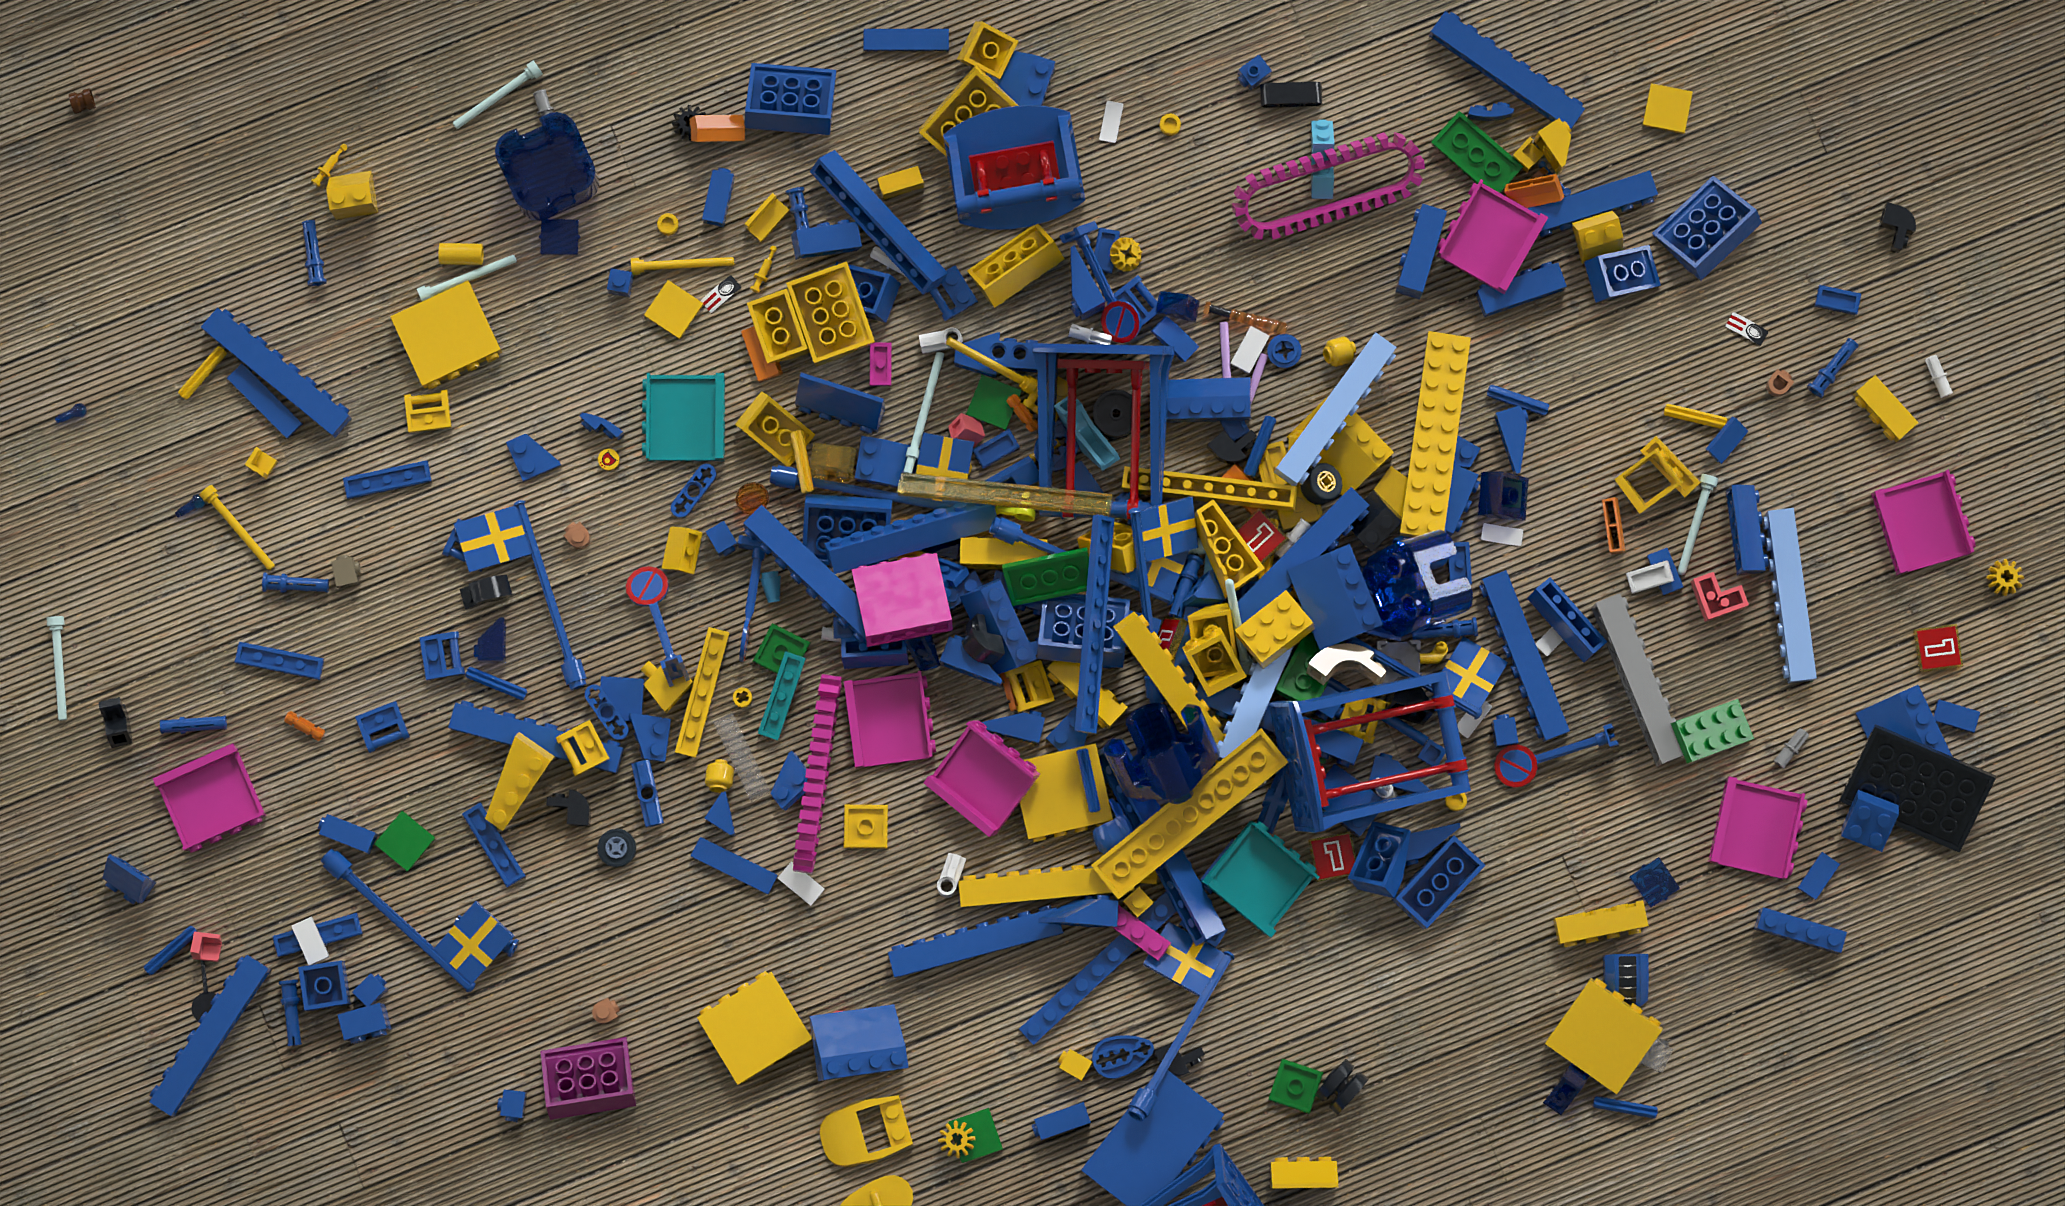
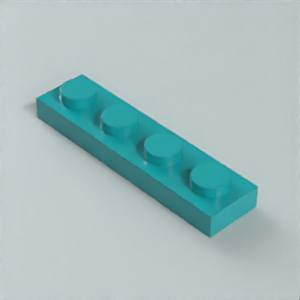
M785 651L758 734L779 740L807 658Z

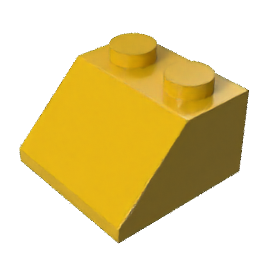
M975 21L957 60L971 68H974L976 65L985 74L1000 79L1018 44V40L982 21Z
M1560 118L1538 131L1534 142L1543 152V155L1557 175L1561 174L1566 165L1571 140V129Z
M1613 211L1572 223L1582 264L1596 256L1623 250L1624 237L1619 217Z

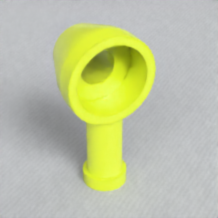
M1022 499L1016 508L1001 506L1000 504H996L995 508L997 515H1010L1027 522L1034 521L1036 516L1035 504L1028 499Z

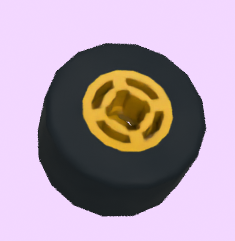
M1320 463L1315 468H1309L1306 471L1309 473V476L1303 484H1300L1303 496L1315 505H1322L1337 498L1343 486L1339 472L1327 463Z

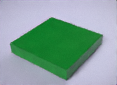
M981 375L966 415L1006 431L1014 412V408L1010 407L1006 400L1013 394L1020 397L1022 390Z
M772 623L752 662L778 674L785 651L804 657L811 642Z
M401 811L374 844L406 871H409L436 838L404 811Z
M1281 1059L1268 1100L1310 1114L1323 1072Z
M989 1108L948 1122L952 1129H955L954 1121L958 1122V1129L961 1128L963 1122L966 1123L964 1132L969 1128L973 1129L971 1133L967 1134V1137L975 1136V1140H968L967 1143L972 1144L974 1148L970 1149L965 1146L964 1148L968 1152L966 1156L962 1150H959L961 1163L1003 1149ZM957 1133L953 1134L954 1142L957 1146L961 1145L962 1135L959 1134L957 1136Z

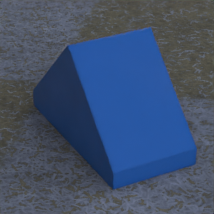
M726 791L721 792L705 819L730 836H735Z

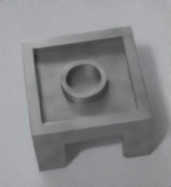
M1420 640L1388 643V641H1377L1375 643L1376 650L1422 676V673H1420ZM1381 664L1384 670H1386L1385 679L1382 684L1394 682L1398 677H1402L1399 673Z

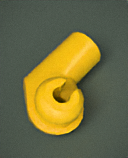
M1439 641L1431 653H1421L1420 664L1440 663L1448 653L1447 644Z

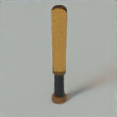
M1209 301L1205 303L1204 314L1212 313L1273 333L1286 334L1288 325L1285 322L1235 309L1229 310L1214 306Z

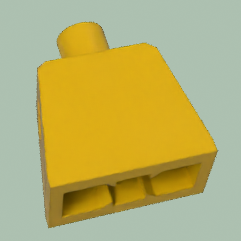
M650 661L641 668V671L649 678L643 685L665 713H668L693 685L691 679L686 681L685 677L682 676L672 680L674 686L669 687L662 667L657 668Z

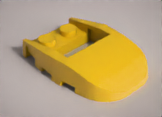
M899 1095L852 1102L829 1113L820 1125V1138L824 1152L833 1164L840 1167L875 1163L913 1145ZM879 1105L891 1147L868 1153L856 1111Z

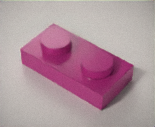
M875 342L870 344V386H891L892 343Z

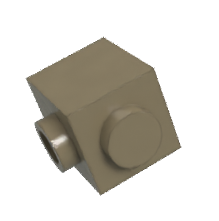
M349 555L337 556L335 561H331L338 589L360 585L358 575L362 573L359 561L355 562V559L349 557Z

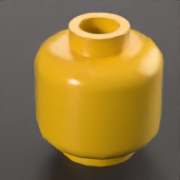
M1345 336L1327 341L1323 348L1325 361L1334 367L1351 363L1356 353L1354 342H1350Z
M717 759L714 763H710L707 766L705 784L709 787L710 791L721 793L732 787L734 768L726 760Z

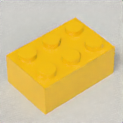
M1285 590L1235 629L1236 637L1264 669L1314 630V624L1287 590Z

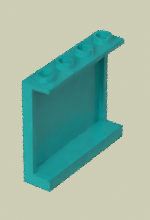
M647 373V379H643L642 383L643 392H646V400L642 401V412L646 413V421H642V434H646V443H642V455H646V460L725 461V374L651 375Z
M1249 821L1202 882L1263 934L1272 938L1276 933V930L1273 929L1310 881L1313 878L1319 879L1320 876L1315 873L1316 868L1307 861L1303 863L1299 860L1301 855L1292 848L1286 849L1283 846L1285 842L1277 835L1272 837L1267 832L1269 830L1267 826L1260 821L1258 823Z

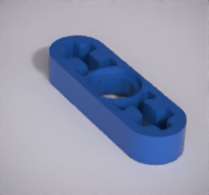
M701 465L671 504V512L676 518H686L715 481L717 473L712 465ZM711 469L710 474L712 477L704 479L703 484H706L704 488L699 482L694 481L696 478L699 481L703 477L702 470L707 471ZM692 485L700 488V493L696 497L688 495V488ZM685 495V497L688 500L693 501V503L690 505L689 502H687L684 506L686 511L684 513L679 512L678 514L676 513L677 508L675 506L677 504H683L685 499L681 497Z
M593 684L588 686L585 690V698L602 724L615 740L625 739L629 734V727L605 691L599 685ZM592 689L595 691L600 690L601 693L598 696L601 701L605 698L607 702L600 704L597 709L595 705L598 702L594 698H589ZM605 706L613 709V715L608 719L601 716V710ZM617 716L619 717V720H616L618 726L625 727L622 730L624 734L621 736L619 734L614 735L613 732L616 729L612 723L609 727L607 725Z

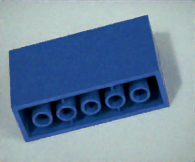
M1168 1070L1155 1090L1157 1101L1148 1117L1144 1118L1143 1121H1138L1132 1118L1127 1113V1110L1081 1169L1083 1173L1125 1206H1139L1184 1173L1181 1171L1186 1164L1190 1166L1198 1155L1195 1152L1198 1148L1204 1149L1211 1140V1137L1208 1136L1211 1131H1218L1225 1122L1222 1119L1225 1114Z

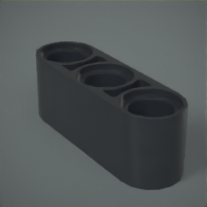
M1312 81L1261 84V107L1320 106L1323 104L1322 83Z

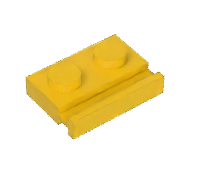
M1283 440L1267 445L1258 467L1262 482L1282 485L1289 484L1274 473L1279 463L1287 454Z

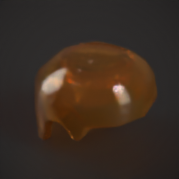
M756 482L742 485L735 497L737 507L748 515H752L761 505L766 508L769 503L768 490L762 484Z

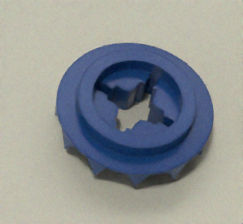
M1289 334L1275 336L1270 341L1267 349V355L1271 363L1278 368H1289L1296 365L1302 353L1299 341ZM1282 343H1284L1286 349L1293 350L1287 353V360H1285L1283 354L1275 353L1281 350Z

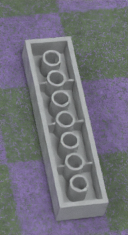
M1619 593L1596 602L1591 609L1602 636L1607 641V648L1656 767L1683 757L1684 755L1671 726V723L1675 722L1676 719L1674 717L1671 718L1669 714L1670 704L1666 697H1662L1660 692L1662 689L1661 682L1658 677L1655 678L1653 675L1654 665L1650 657L1646 658L1644 653L1646 646L1642 637L1638 638L1635 630L1638 627L1633 617L1630 618L1627 609H1629L1626 598L1621 597Z

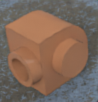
M1777 369L1767 381L1766 388L1768 393L1774 397L1784 395L1794 383L1791 380L1792 376L1785 370L1780 371Z
M580 521L577 524L572 522L564 529L566 533L563 536L574 548L584 549L589 545L591 540L590 534Z
M606 998L595 1004L592 1015L597 1022L606 1024L619 1018L617 1012L620 1009L615 1000L610 1001L609 998Z

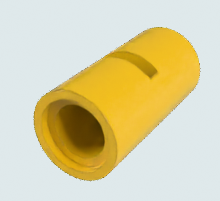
M439 243V264L483 265V244Z

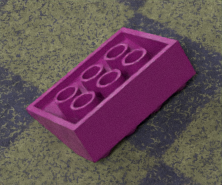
M627 1037L540 1051L546 1109L550 1120L636 1106Z

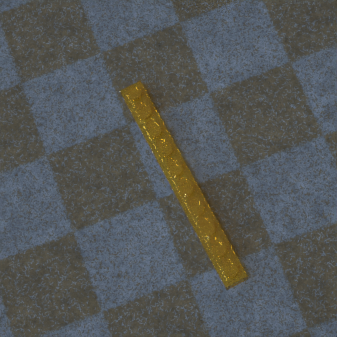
M901 473L897 489L900 496L1084 515H1103L1110 517L1113 503V494L911 473Z

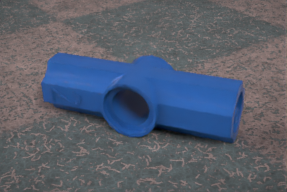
M650 760L632 763L645 827L664 824ZM646 788L653 789V796L650 799L642 797V792Z
M1282 768L1276 772L1272 785L1267 790L1262 803L1263 808L1257 820V823L1260 821L1269 828L1267 832L1271 835L1288 800Z

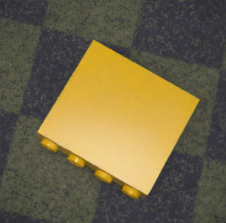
M469 280L390 316L424 389H434L441 385V381L447 378L448 380H453L460 376V372L465 370H475L480 367V363L486 360L487 362H492L498 359L499 354L502 353Z
M1096 743L1024 759L1025 762L1029 761L1037 767L1036 771L1040 773V776L1020 802L1028 839L1038 842L1046 840V835L1054 834V837L1067 835V830L1075 829V832L1086 831L1089 825L1096 824L1099 827L1113 820ZM1085 748L1089 752L1101 808L1100 811L1090 813L1077 757V750Z
M762 972L755 977L757 981L751 985L746 982L736 989L738 993L731 997L729 994L723 996L718 1000V1005L713 1008L710 1005L699 1011L700 1016L697 1017L737 1085L742 1084L812 1040L810 1033L772 972Z
M1590 978L1555 1030L1550 1034L1545 1044L1615 1094H1618L1663 1028L1660 1027L1661 1022L1656 1018L1644 1016L1642 1014L1643 1010L1634 1003L1631 1006L1624 1001L1625 997L1615 990L1613 993L1607 990V984L1598 978L1595 980Z

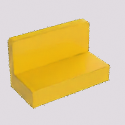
M918 166L877 178L883 199L924 188V181Z
M772 193L744 224L745 229L762 243L790 210Z
M670 527L662 568L694 574L702 532L685 527Z

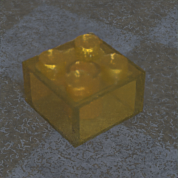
M813 442L810 462L811 474H814L815 478L828 479V476L836 477L837 481L849 482V479H854L857 450L853 447Z

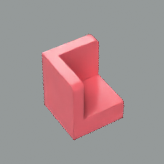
M960 413L948 426L952 438L974 441L973 448L985 437L981 421L963 413Z
M194 932L190 950L192 959L218 962L222 947L221 936L219 934Z

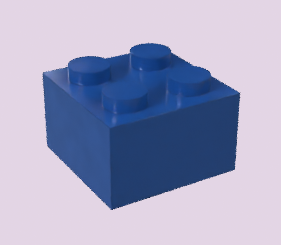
M1858 790L1842 825L1841 836L1882 852L1899 815V805Z
M340 960L298 967L304 1011L351 1005L345 961Z
M383 1003L338 1014L344 1040L354 1044L366 1041L367 1036L372 1035V1037L378 1038L388 1035L387 1031L392 1030L386 1006Z

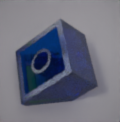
M1503 471L1481 472L1478 515L1498 519L1526 520L1529 478Z

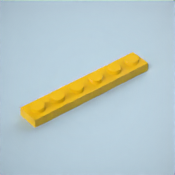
M708 627L675 753L693 758L697 757L730 635L729 632Z

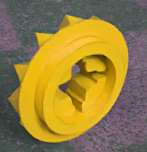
M1123 237L1117 239L1112 244L1110 259L1118 270L1128 272L1138 268L1137 266L1142 261L1141 254L1143 251L1140 250L1139 243L1135 242L1133 238ZM1129 248V254L1133 257L1125 260V255L1121 251H1126Z

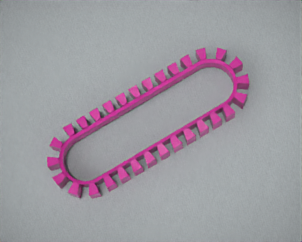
M1383 132L1376 134L1380 143L1376 146L1375 140L1370 136L1363 138L1366 149H1362V144L1357 140L1350 142L1354 150L1353 153H1350L1349 148L1344 144L1337 146L1341 154L1340 157H1337L1334 149L1330 148L1324 150L1328 158L1327 161H1324L1322 154L1317 152L1311 154L1316 163L1314 165H1311L1309 158L1304 156L1298 158L1303 168L1298 169L1297 163L1291 160L1285 162L1290 172L1285 173L1282 164L1273 166L1277 176L1272 177L1269 168L1260 170L1264 180L1258 182L1253 173L1247 175L1245 179L1251 186L1246 191L1237 185L1234 194L1237 199H1242L1243 201L1242 203H1232V211L1236 217L1245 214V216L1237 220L1245 232L1253 224L1251 234L1254 238L1262 240L1263 229H1269V235L1273 240L1281 237L1277 230V227L1282 226V231L1286 236L1294 233L1290 226V223L1293 222L1299 232L1307 229L1303 219H1307L1308 224L1312 228L1319 226L1316 215H1320V219L1326 224L1332 222L1328 213L1330 211H1333V215L1339 220L1345 218L1341 209L1343 207H1346L1349 216L1358 214L1354 205L1356 203H1359V208L1362 212L1371 210L1367 202L1369 199H1371L1375 208L1384 206L1380 198L1382 195H1384V199L1388 204L1397 202L1393 192L1398 190L1403 199H1406L1412 194L1405 186L1411 181L1419 187L1423 180L1419 173L1414 172V168L1425 169L1424 159L1420 155L1412 158L1420 150L1412 140L1403 147L1407 140L1403 134L1394 132L1393 142H1388V137ZM1389 149L1399 150L1407 156L1408 170L1405 176L1395 184L1270 222H1259L1249 215V200L1261 188Z
M821 675L818 689L820 700L816 701L815 708L818 710V713L814 714L813 723H816V726L812 728L811 734L814 740L810 741L809 748L812 753L808 755L807 764H810L809 769L806 768L805 778H808V780L804 782L803 791L806 793L805 796H802L801 805H804L803 810L800 809L799 819L802 820L801 823H798L797 828L799 840L795 842L797 852H795L793 858L794 872L812 874L814 871L817 856L815 846L818 847L819 844L817 833H820L821 830L819 819L822 820L823 817L821 806H824L825 803L823 792L826 793L827 790L825 779L829 777L827 766H830L831 763L829 752L833 750L831 739H834L835 736L833 725L837 723L835 711L839 709L840 702L837 698L841 692L842 677Z

